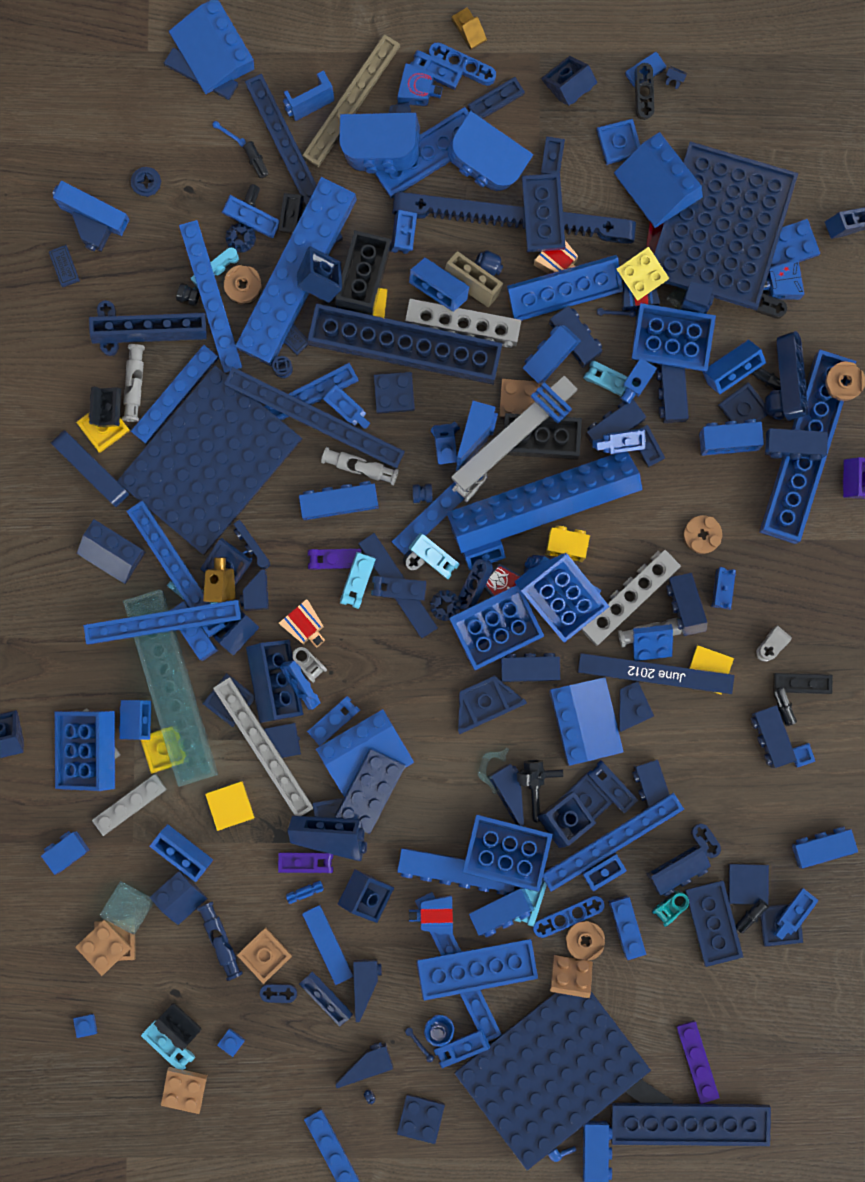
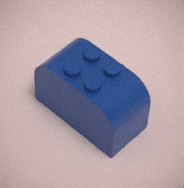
M472 111L468 113L448 146L449 158L455 166L460 168V173L467 177L470 175L475 179L474 182L481 187L486 186L494 191H502L510 187L519 178L534 155Z
M416 113L340 114V146L348 164L355 170L366 171L367 173H376L377 170L394 173L411 168L417 162L420 152V125Z

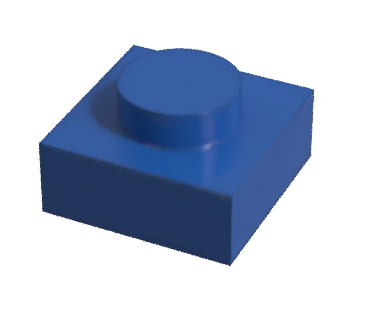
M94 1014L73 1018L77 1038L97 1034Z
M229 1029L217 1046L233 1057L245 1039L232 1029Z

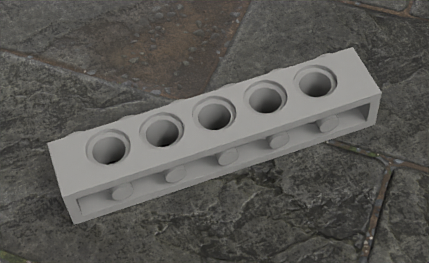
M414 299L409 300L405 323L503 343L502 346L507 348L517 346L521 320L461 308H457L452 312L443 305ZM423 314H429L431 316V319L428 321H423L421 319V316ZM443 317H446L449 319L450 322L446 325H443L439 322V320ZM460 321H465L468 323V326L466 328H460L458 326V323ZM482 324L485 325L487 329L483 332H480L477 330L476 327ZM497 328L504 329L505 334L497 335L495 333V330Z
M658 550L650 558L652 562L648 566L646 564L642 565L637 570L638 575L634 579L630 577L623 584L625 588L621 592L616 590L609 597L611 599L608 603L610 607L581 629L595 646H598L681 567L666 550L662 553ZM659 566L661 568V575H655L652 572V567ZM639 579L647 581V588L643 589L638 585ZM625 592H631L634 595L632 602H628L625 599ZM612 605L619 606L620 613L618 615L612 614L610 610ZM598 618L606 620L605 628L598 627Z

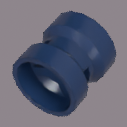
M279 356L273 361V369L277 377L285 379L291 376L293 367L287 357Z
M432 483L425 484L424 486L412 484L413 503H420L421 501L433 503Z

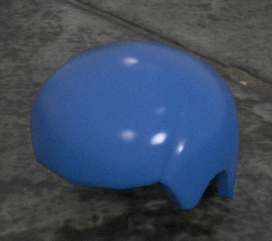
M435 1015L425 1025L424 1034L426 1040L433 1046L442 1047L447 1045L454 1035L452 1021L447 1016Z

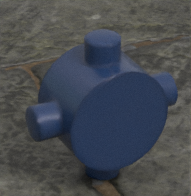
M371 1089L366 1090L364 1097L368 1104H373L376 1098Z

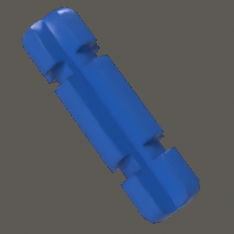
M318 881L313 883L312 886L308 885L296 890V892L288 893L286 898L288 903L292 904L297 902L298 899L302 900L314 895L315 892H322L324 887L322 882Z

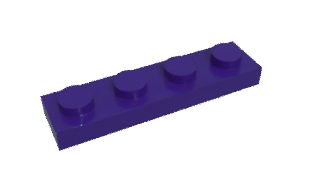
M693 1020L677 1025L676 1028L699 1102L702 1104L720 1098L696 1021Z

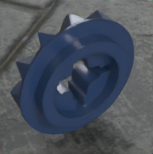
M142 167L133 173L131 186L139 196L149 197L150 195H155L158 189H160L161 178L153 168ZM145 176L148 178L149 181H152L151 183H148L147 189L144 186V184H141L145 181Z
M238 222L235 225H231L229 230H227L225 239L229 248H234L237 252L242 253L254 246L256 235L252 228ZM236 232L240 233L241 235H242V234H245V235L243 236L245 243H244L243 241H241L240 239L236 240V239H237V233H236Z
M444 590L433 595L430 602V611L435 618L449 621L450 617L459 613L460 600L455 593ZM443 600L451 603L447 606V611L443 608H438L443 604Z

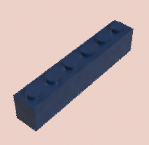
M205 313L89 317L92 344L207 339Z

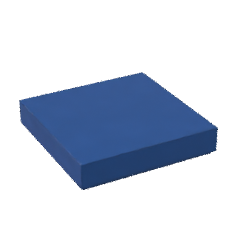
M633 118L596 129L606 165L627 160L641 146Z

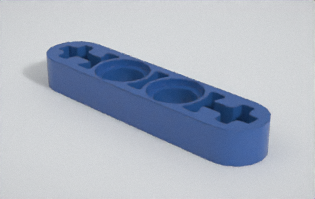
M434 43L430 46V56L462 70L464 76L486 86L492 85L495 82L496 71L491 66L442 43ZM438 49H440V50H441V52H440L441 54H438L437 56H435V55H434V51H437ZM456 56L459 58V62L451 64L449 58ZM468 64L475 65L476 70L474 72H468L466 70V66ZM487 73H491V77H488V79L484 78Z
M599 896L588 897L537 920L533 926V931L536 936L541 938L552 935L599 914L604 909V901ZM595 899L596 902L600 901V904L598 905L599 909H588L590 911V914H587L585 907L582 905L586 903V906L588 907L592 905V900ZM575 907H580L583 910V915L580 918H575L572 915V910ZM557 915L565 917L564 925L557 926L554 923ZM551 919L554 930L548 927L545 929L544 934L541 931L537 932L540 923L545 926L549 924L547 920Z

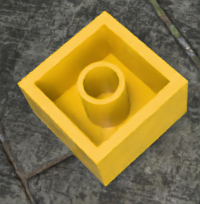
M564 526L551 528L545 555L557 557L567 553L573 561L583 562L586 558L590 535H586V531L583 530L567 531V527Z

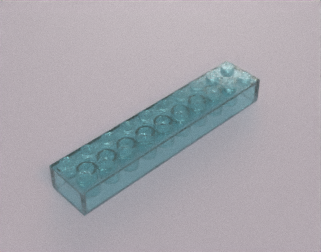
M160 589L123 601L128 618L169 611L164 591ZM176 631L134 637L178 787L217 776L218 771Z

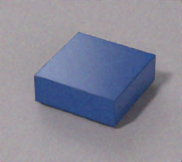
M809 743L793 748L797 761H794L796 768L815 762Z

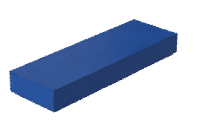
M231 195L228 196L221 212L270 238H274L280 220Z

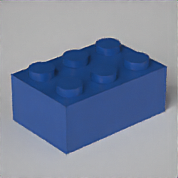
M756 419L745 420L741 424H737V421L725 422V425L708 423L699 433L701 456L758 451L764 445L762 422H756Z

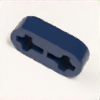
M704 824L694 825L691 834L696 843L703 847L708 857H717L721 852V847L710 829ZM697 828L705 829L703 832L706 837L705 840L701 836H696L698 833ZM706 842H709L711 845H716V848L714 849V854L712 852H707L709 847L706 844Z
M268 983L260 990L261 999L268 1003H291L298 994L296 987L292 984ZM267 988H271V991L277 992V994H272L270 998H267V994H264V991ZM287 988H290L294 995H291L290 999H288L286 995H282L280 992H286Z

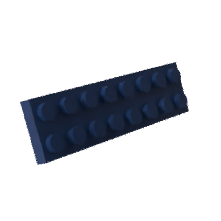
M612 1103V1145L770 1146V1105Z

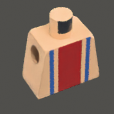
M565 241V250L542 251L535 259L534 266L551 274L575 267L574 264L577 261L578 255Z
M307 599L279 622L284 629L302 644L310 640L317 648L325 641L319 634V631L324 626Z

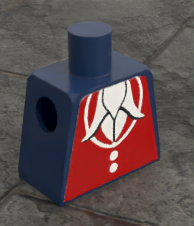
M499 564L495 570H492L484 589L493 597L516 586L514 581L521 577V575Z

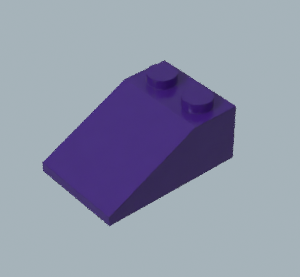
M865 458L844 459V498L865 499Z

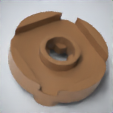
M237 265L226 273L224 290L232 301L240 305L250 303L259 296L262 290L261 278L254 268ZM241 280L248 282L246 284L247 287L244 289L238 287Z
M852 362L836 364L826 375L825 383L829 395L841 401H849L856 398L865 387L863 371ZM844 376L847 380H850V383H848L847 386H844L843 383H841V380Z
M697 516L686 525L683 539L689 549L698 554H707L714 551L721 544L722 529L713 517ZM700 530L707 532L706 540L698 537Z
M585 920L570 927L566 935V946L575 958L589 961L596 959L603 952L605 935L597 924ZM582 936H589L591 938L589 939L590 944L588 946L586 944L581 945Z

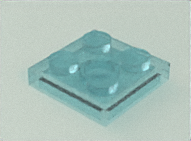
M120 881L102 910L100 917L135 935L154 902L149 896Z

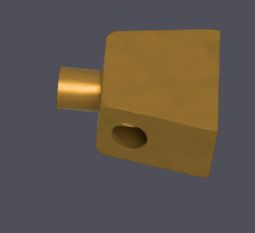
M215 557L214 568L208 569L205 572L203 602L235 599L234 569L226 568V558Z

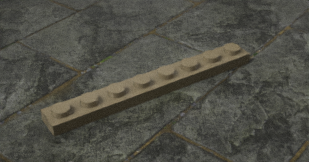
M384 34L302 155L305 160L319 168L340 137V114H355L400 48L398 42Z

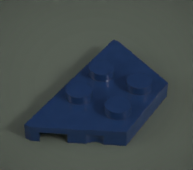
M496 676L484 680L459 693L458 733L460 735L527 704V702Z

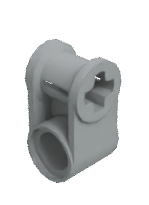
M487 473L484 474L481 480H477L467 489L468 492H464L457 484L452 490L454 492L457 491L465 498L464 501L467 503L486 481Z
M776 625L757 648L756 655L758 659L765 662L774 659L791 641L792 637ZM768 648V649H769V651H768V654H769V655L765 656V655H764L765 652H766L765 649Z
M299 647L294 650L293 660L313 683L315 678L323 671H327L323 664L306 648ZM301 650L307 653L306 660L302 662L296 658V654Z

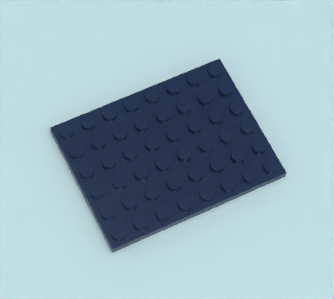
M690 142L683 163L702 186L703 197L664 222L654 254L669 277L664 283L686 290L691 281L713 287L711 294H715L714 298L757 311L798 173Z
M216 366L212 368L117 480L122 487L140 502L143 501L148 509L203 555L208 552L302 440L298 434L261 403L224 385L228 376Z
M555 992L490 1043L488 1050L475 1055L454 1073L525 1169L529 1170L647 1075L651 1069L592 992L590 998Z

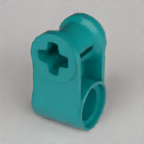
M675 891L652 910V913L656 914L662 920L663 926L666 927L689 906V899L683 892ZM683 896L684 903L680 906L675 905V898Z

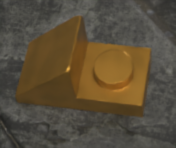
M468 7L452 16L451 20L471 50L487 41L479 18H474Z

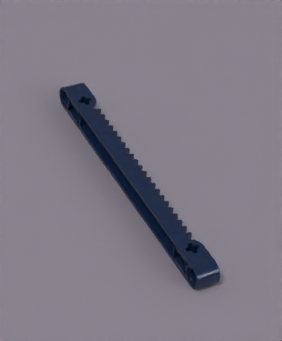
M404 192L394 194L392 214L396 215L398 210L417 213V219H423L430 213H433L434 218L438 214H440L441 219L448 215L449 220L455 216L456 221L460 217L463 218L464 222H466L467 218H470L471 223L475 219L478 220V224L485 220L486 225L492 221L494 226L499 221L502 227L507 222L508 227H511L512 223H514L515 228L522 224L523 229H525L524 207ZM563 212L564 230L567 231L568 235L573 230L576 236L581 231L582 236H585L586 232L589 233L590 237L597 233L598 237L606 242L634 243L635 221ZM605 227H609V232H606Z

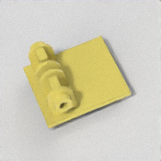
M649 247L617 268V271L637 301L669 279Z

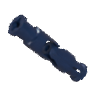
M212 901L196 909L202 915L204 928L213 947L216 949L220 966H223L226 972V980L229 981L242 975L243 972L239 970L236 963L237 957L233 948L228 943L225 929L220 917L215 913ZM216 929L222 935L214 939L213 931Z

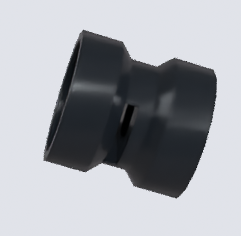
M181 283L177 291L176 301L181 303L188 301L189 305L195 307L200 297L199 289L197 287L191 288L188 284Z

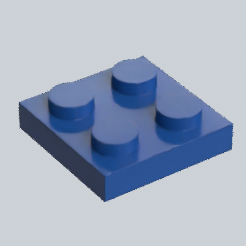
M672 624L633 629L634 661L672 657Z

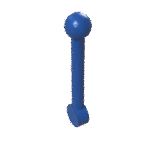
M218 121L213 122L212 126L215 129H220L225 134L236 140L239 143V146L243 147V145L246 144L245 139H239L231 132L220 126Z

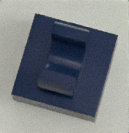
M670 66L666 74L669 76L666 80V85H669L671 80H675L677 83L675 89H678L680 83L684 82L687 73Z

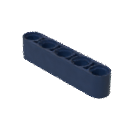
M797 331L777 337L783 412L789 421L808 415L802 341Z
M65 430L51 442L115 507L130 495Z

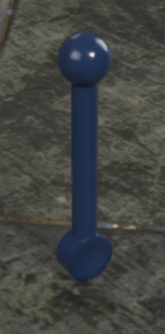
M599 308L597 315L612 314L635 317L636 311H607Z
M407 1028L405 1031L406 1035L414 1040L426 1056V1060L432 1062L434 1060L433 1055L429 1054L415 1037L413 1029Z

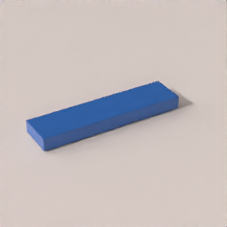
M321 905L302 913L335 985L353 977L352 971Z

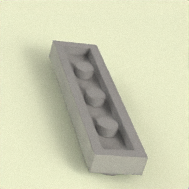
M154 774L92 821L100 833L105 836L165 792L167 788L157 774Z

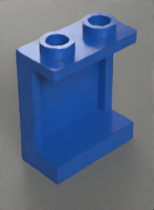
M324 70L317 74L319 86L294 99L291 98L287 90L284 92V108L288 116H293L295 121L334 101L333 86Z

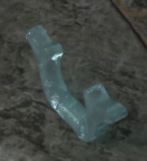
M505 748L500 752H488L482 757L478 776L480 780L490 786L493 794L497 792L491 781L486 777L489 761L491 758L496 757L505 762V755L508 753L509 748Z

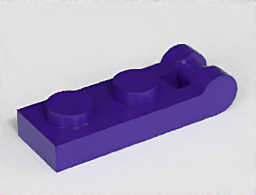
M361 549L308 550V556H310L308 569H351L356 552L361 553ZM317 556H323V563H317Z
M279 852L278 873H333V867L331 866L333 854ZM318 859H324V866H318Z

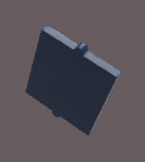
M296 723L264 729L282 758L301 754L300 737L297 734Z

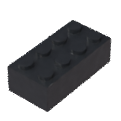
M354 230L342 274V290L336 296V308L373 316L391 250V239Z
M505 413L504 429L521 414ZM549 416L506 455L578 460L580 456L582 418L564 417L557 423Z

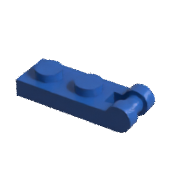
M419 50L415 52L413 62H410V65L432 73L434 81L454 90L463 75L462 70ZM421 62H426L424 66L420 65Z
M348 696L307 731L319 746L360 711L357 706L355 707L350 702L351 699ZM344 707L349 711L346 716L340 711Z
M483 1029L449 1042L445 1046L436 1047L433 1050L440 1059L439 1064L441 1068L486 1051L490 1048ZM446 1051H449V1054H450L451 1057H448V1058H447V1055H446L445 1052H446Z

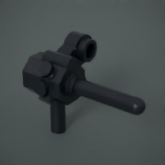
M537 759L524 761V769H520V772L517 773L519 785L529 786V789H531L533 821L536 823L540 821L537 817L540 814L539 789L541 785H544V779L563 777V769L544 770L543 760Z

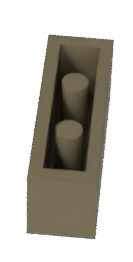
M458 251L446 264L445 271L468 285V294L486 307H489L499 296L503 283Z

